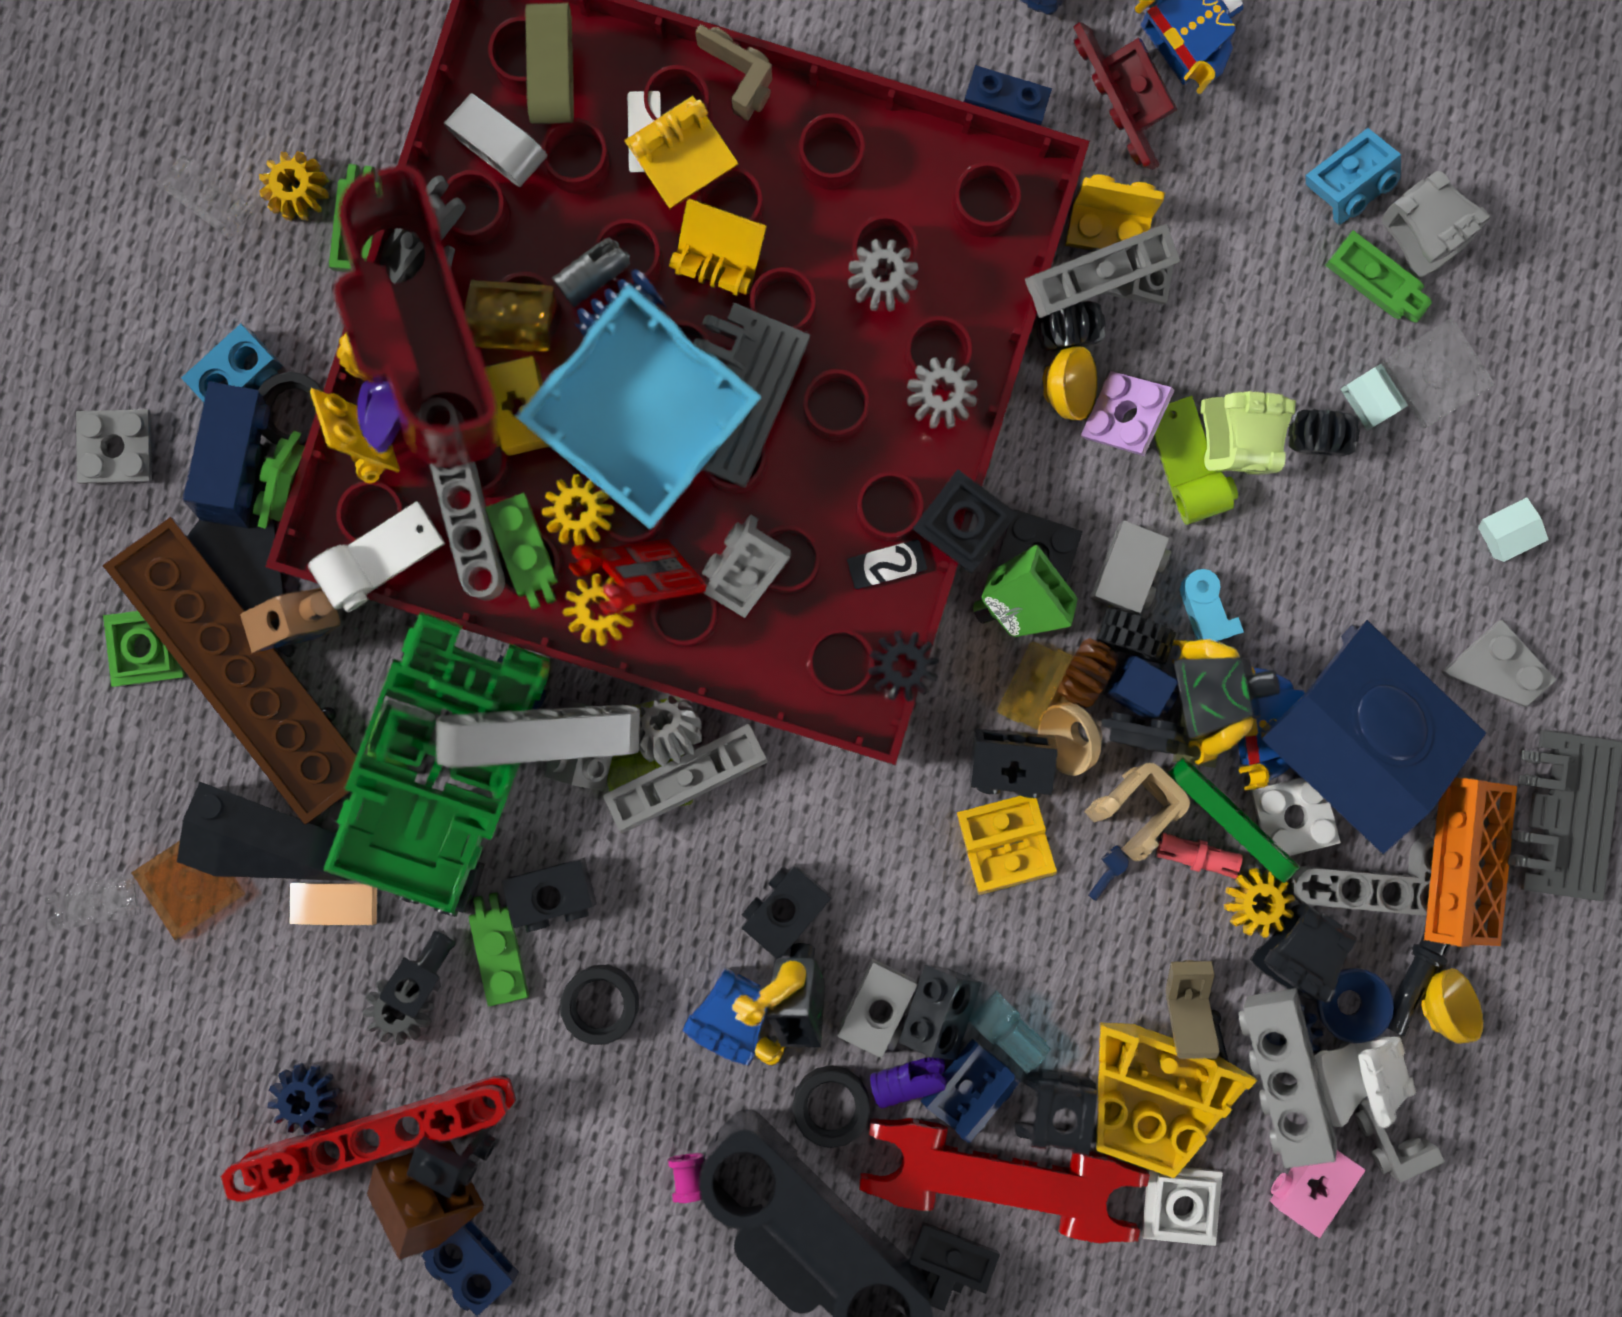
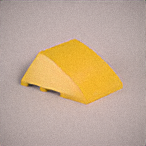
M1100 1023L1096 1149L1104 1154L1175 1178L1206 1142V1136L1222 1117L1226 1118L1232 1111L1231 1106L1246 1089L1250 1090L1257 1080L1220 1056L1206 1059H1180L1176 1054L1174 1038L1135 1024Z

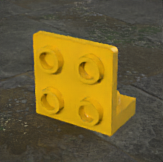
M1093 175L1091 178L1085 177L1073 201L1065 246L1085 250L1102 249L1150 230L1152 218L1163 203L1165 192L1157 191L1155 186L1143 182H1135L1131 185L1115 183V179L1107 175Z

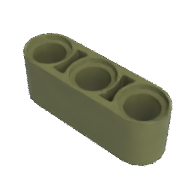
M569 3L527 4V101L530 123H573V45Z

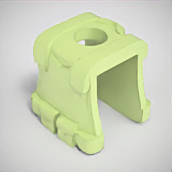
M1252 391L1231 393L1225 395V397L1201 400L1200 414H1203L1207 437V450L1204 458L1206 469L1219 472L1237 471L1254 475L1273 474L1281 471L1286 459L1284 452L1286 434L1291 417L1295 414L1296 400H1291L1281 394Z

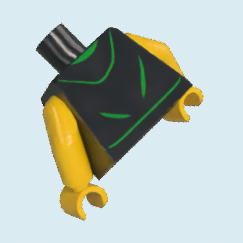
M1211 639L1195 641L1174 640L1172 646H1179L1181 655L1178 659H1172V663L1175 664L1189 739H1198L1188 743L1189 748L1197 746L1201 751L1200 759L1194 761L1198 765L1215 760L1220 753L1231 749L1252 729L1253 719L1261 716L1258 699L1279 695L1280 685L1275 670L1253 674L1250 660L1240 658L1239 653L1233 647Z
M793 944L791 946L790 958H778L775 960L771 984L759 992L760 997L756 1001L746 995H742L733 1004V1010L738 1013L736 1019L748 1026H757L762 1021L765 1008H767L766 1016L777 1037V1041L773 1042L769 1038L763 1037L759 1040L755 1049V1056L767 1065H776L781 1060L785 1047L821 1048L825 981L817 960L814 959L815 948L810 944Z

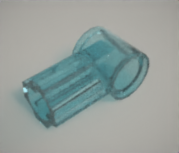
M996 990L971 1015L969 1021L993 1045L997 1043L1028 1074L1046 1059L1051 1048L1037 1032L1020 1018L1022 1015Z

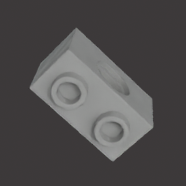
M872 958L837 1030V1037L881 1059L886 1049L892 1052L902 1033V1029L897 1026L904 1012L909 1013L916 992L915 989L918 985L916 980ZM876 1000H886L892 1006L891 1013L884 1019H876L869 1013L871 1004Z

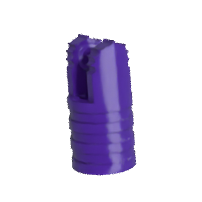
M922 1058L904 1063L903 1065L873 1072L870 1081L877 1105L883 1109L946 1090V1077L940 1075L942 1072H945V1059Z

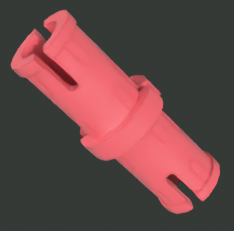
M1162 832V841H1159L1156 857L1191 866L1190 870L1200 872L1203 869L1233 879L1237 878V872L1240 871L1242 864V854L1207 845L1208 842L1198 839L1195 842Z

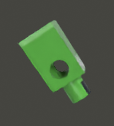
M1036 545L995 568L988 574L982 599L975 601L973 609L980 623L985 624L997 619L1009 635L1019 637L1072 626L1078 598L1039 546Z

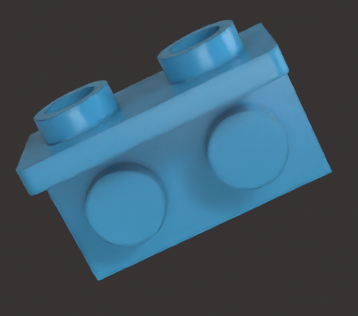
M1367 128L1306 174V185L1333 207V220L1338 225H1341L1350 217H1356L1361 214L1368 203L1380 194L1390 192L1397 185L1401 178V154Z

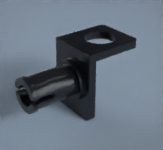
M434 930L416 961H410L405 957L402 959L381 992L380 1000L408 1017L415 1018L432 990L438 992L440 989V977L436 973L450 950L454 948L455 942L446 935ZM406 979L415 981L420 988L418 997L408 1003L401 1002L395 995L396 986L399 982Z

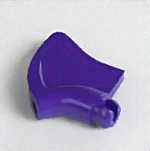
M365 381L361 386L358 397L357 413L359 426L367 442L378 453H383L389 448L401 427L400 417L389 382L375 384Z

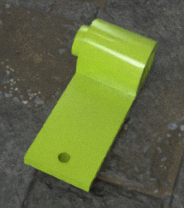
M1188 396L1169 403L1153 437L1182 521L1189 525L1232 510L1234 508V500L1238 499L1236 484L1231 476L1225 477L1222 472L1209 471L1205 467L1204 458L1207 450V440L1193 397Z

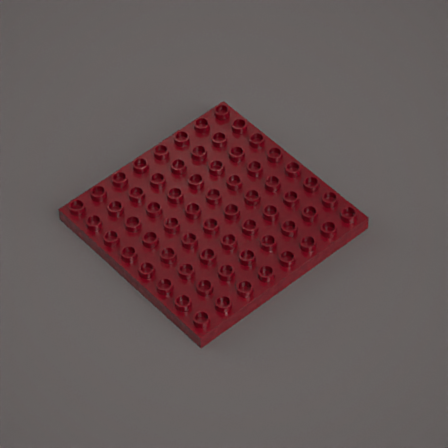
M451 0L398 165H407L419 171L426 187L436 176H443L449 184L447 190L441 196L443 202L447 205L451 200L459 198L465 205V211L441 242L443 248L449 245L455 249L450 270L475 348L479 349L484 368L533 357L539 364L544 385L556 369L573 357L585 340L575 323L580 324L577 310L582 308L593 315L591 300L597 299L604 305H607L604 291L610 289L619 295L618 281L624 279L633 286L634 282L631 272L634 269L644 274L667 307L666 309L658 304L656 308L674 322L681 333L692 344L695 339H704L731 352L736 341L708 330L702 323L705 316L710 315L744 328L728 321V316L734 303L810 335V341L746 489L700 470L651 530L610 496L605 502L600 504H608L614 507V514L601 515L602 519L607 520L611 524L610 530H604L597 526L594 530L599 534L600 541L595 543L586 533L584 545L596 550L668 539L705 582L707 576L702 573L714 553L721 555L727 547L724 542L736 523L743 525L747 518L752 515L758 519L756 529L790 549V558L745 618L705 593H697L635 604V611L623 612L622 614L623 617L633 621L632 627H625L621 623L616 626L622 633V639L616 640L610 631H606L607 644L599 645L595 631L592 640L586 643L581 640L585 627L577 632H571L568 628L573 621L578 619V616L567 617L564 615V609L576 607L577 603L567 599L566 595L568 592H573L579 597L583 592L577 585V581L583 579L590 588H593L592 577L594 574H599L602 577L604 587L610 576L602 566L586 576L575 575L569 568V563L580 561L572 554V548L576 546L574 534L566 544L560 542L559 535L561 530L551 533L547 529L549 522L555 518L545 517L542 514V509L555 507V504L550 502L545 495L547 492H553L557 496L562 493L557 487V481L562 479L570 489L572 488L573 476L579 475L584 488L587 481L590 480L551 446L509 456L502 450L500 445L497 446L496 450L489 457L475 461L486 507L522 493L527 495L558 579V583L551 585L556 601L548 604L542 589L537 590L536 593L541 607L532 610L527 596L519 597L516 593L493 531L505 576V586L503 592L498 597L492 600H482L469 595L461 585L431 466L417 457L408 447L403 436L402 427H400L391 443L400 470L395 472L385 468L376 482L366 483L358 478L355 462L352 460L351 455L328 447L316 411L266 567L318 583L308 567L313 559L336 546L350 545L418 501L445 544L366 594L368 600L419 615L422 611L443 620L462 625L461 629L508 644L511 643L530 651L896 765L918 690L914 685L911 686L913 700L909 702L904 698L903 688H899L895 700L889 699L888 695L893 686L890 683L877 691L875 688L876 683L885 677L883 673L874 676L869 675V668L882 666V662L870 658L871 651H878L886 655L887 652L881 647L879 640L885 637L895 647L894 633L896 631H902L904 644H908L913 632L918 633L919 639L915 645L917 649H920L927 642H931L932 645L934 643L958 563L912 528L957 469L981 487L983 486L1037 313L1033 297L1029 292L1025 279L1051 268L1090 141L636 0ZM569 3L573 45V123H530L527 101V4ZM699 25L709 30L712 27L719 28L733 39L734 44L745 50L748 47L754 48L768 58V63L772 67V81L768 86L771 92L763 109L760 112L754 110L748 121L734 114L732 98L746 74L698 47L695 32ZM644 91V105L647 113L654 121L658 118L655 117L649 107V91L660 92L661 116L692 96L696 101L700 99L708 112L706 116L737 160L738 165L670 209L645 172L629 171V147L624 141L628 138V93ZM471 93L528 134L547 154L548 157L521 187L515 185L463 145L444 125V122ZM688 199L767 226L750 294L747 293L745 295L739 292L738 296L733 295V292L718 287L719 283L713 288L710 287L711 280L706 279L702 284L698 282L699 276L697 275L695 279L683 274L679 276L675 274V269L669 268L673 253H677ZM395 228L384 229L375 233L366 260L381 266L380 260L385 241ZM605 238L615 240L619 244L618 247L630 255V264L620 274L574 308L559 290L552 277L560 273L561 270L568 267L595 245L600 244ZM875 239L881 243V249L886 250L890 240L896 241V254L902 249L908 248L910 256L906 262H914L918 265L917 272L911 275L918 281L916 289H906L910 296L906 304L894 297L895 308L892 311L887 310L885 301H879V307L876 311L871 310L872 298L870 296L865 301L859 303L856 300V295L861 288H850L848 284L849 279L855 276V274L849 271L850 262L860 261L857 256V250L863 247L872 253V241ZM878 269L875 279L880 276V282H889L891 272L886 274V269ZM343 329V332H342L341 337H343V336L345 335V330H344V329ZM336 350L323 392L336 394L345 401L358 406L360 389L365 381L360 377L356 378L346 371V368L340 364V359L336 356ZM932 358L938 359L941 369L945 368L948 358L955 359L952 370L957 373L961 367L967 366L969 372L963 381L976 380L977 382L976 389L968 392V394L977 398L976 405L974 407L964 406L969 413V417L965 421L954 415L955 425L950 429L946 427L943 417H940L935 429L931 428L930 420L932 415L929 413L924 419L917 420L915 415L922 405L909 406L907 403L910 396L917 394L907 388L909 380H920L915 373L918 366H923L931 372L930 360ZM937 385L935 393L932 395L941 396L942 401L945 402L952 392L951 390L944 391L942 385ZM453 395L434 397L449 401L461 412L465 423L478 420L475 409L466 400ZM519 399L513 400L514 408L510 409L514 416H518L520 407L524 406ZM419 411L416 415L417 420H419ZM441 411L437 413L433 419V427H446L451 419L450 412ZM444 467V468H445L446 470H450V469H454V468H456V467ZM597 486L595 493L602 489L599 486ZM462 490L455 495L453 505L456 510H463L469 506L471 493L469 490ZM581 501L576 502V509L569 510V514L576 521L581 520V513L588 512V508H585ZM960 510L955 513L954 524L960 531H969L974 515L971 511ZM471 530L465 535L463 540L465 549L470 551L479 547L482 541L480 530ZM917 539L920 541L927 570L861 589L854 588L847 563L848 558ZM490 570L479 571L474 578L475 588L478 591H484L490 587L492 583ZM593 602L590 610L595 613L594 620L599 621L600 615L606 618L607 614L604 613L599 604ZM931 650L923 654L925 659L929 658ZM905 655L896 656L899 661L897 663L892 662L893 671H900L902 678L910 677L911 675L908 672L911 669L915 670L914 662L907 661Z

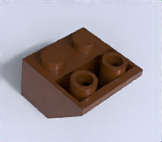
M451 1141L440 1144L457 1153ZM414 1152L375 1163L367 1191V1196L398 1260L437 1248L480 1213L484 1207V1203L472 1181L466 1187L460 1184L449 1199L407 1176L406 1174Z

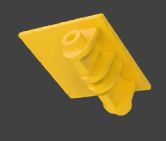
M693 96L624 140L670 209L738 165L737 160L706 116L708 112L700 99L696 101Z
M688 199L677 253H673L669 268L675 269V274L679 276L683 274L695 279L697 275L699 276L698 282L702 284L706 279L711 280L710 287L713 288L719 283L718 287L731 291L736 296H738L739 292L745 295L747 293L750 294L767 226Z
M314 388L310 390L328 447L351 455L352 460L355 462L358 478L366 483H374L379 479V475L385 468L395 472L400 470L392 445L385 452L378 453L363 436L358 421L357 405L345 401L336 394H327Z

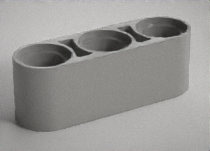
M472 93L444 122L446 128L463 145L518 187H521L548 157L545 151L528 134Z

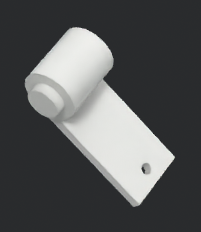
M417 501L350 545H339L320 554L309 563L308 567L334 609L344 608L346 612H350L368 601L366 594L445 543L423 507Z

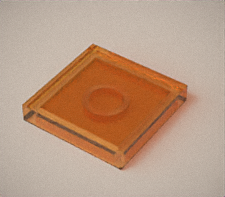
M180 841L131 872L174 940L181 938L246 895L235 877H215L178 863L177 857Z

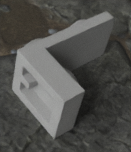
M1365 1098L1358 1105L1359 1112L1355 1113L1354 1116L1362 1133L1366 1137L1371 1135L1377 1149L1372 1151V1156L1383 1174L1389 1173V1175L1401 1183L1445 1163L1439 1148L1426 1139L1423 1141L1420 1138L1406 1140L1398 1146L1399 1152L1395 1153L1384 1127H1379L1376 1122L1370 1102Z

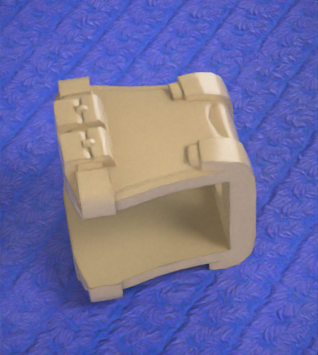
M1145 763L1126 771L1122 775L1124 780L1108 796L1095 799L1084 811L1093 822L1105 820L1121 807L1140 784L1164 806L1121 849L1133 861H1141L1148 857L1159 845L1155 839L1172 820L1177 821L1181 819L1190 807V800L1183 789L1162 768L1154 763Z

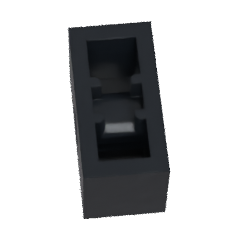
M975 728L970 764L971 788H977L978 791L986 794H999L1001 790L1012 791L1027 798H1039L1042 794L1052 795L1058 754L1055 736ZM1011 761L1018 762L1015 764L1014 770L1007 769V767H1010Z

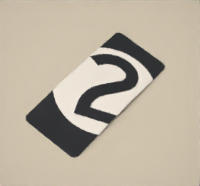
M918 539L851 557L847 560L855 589H861L927 570L922 547Z

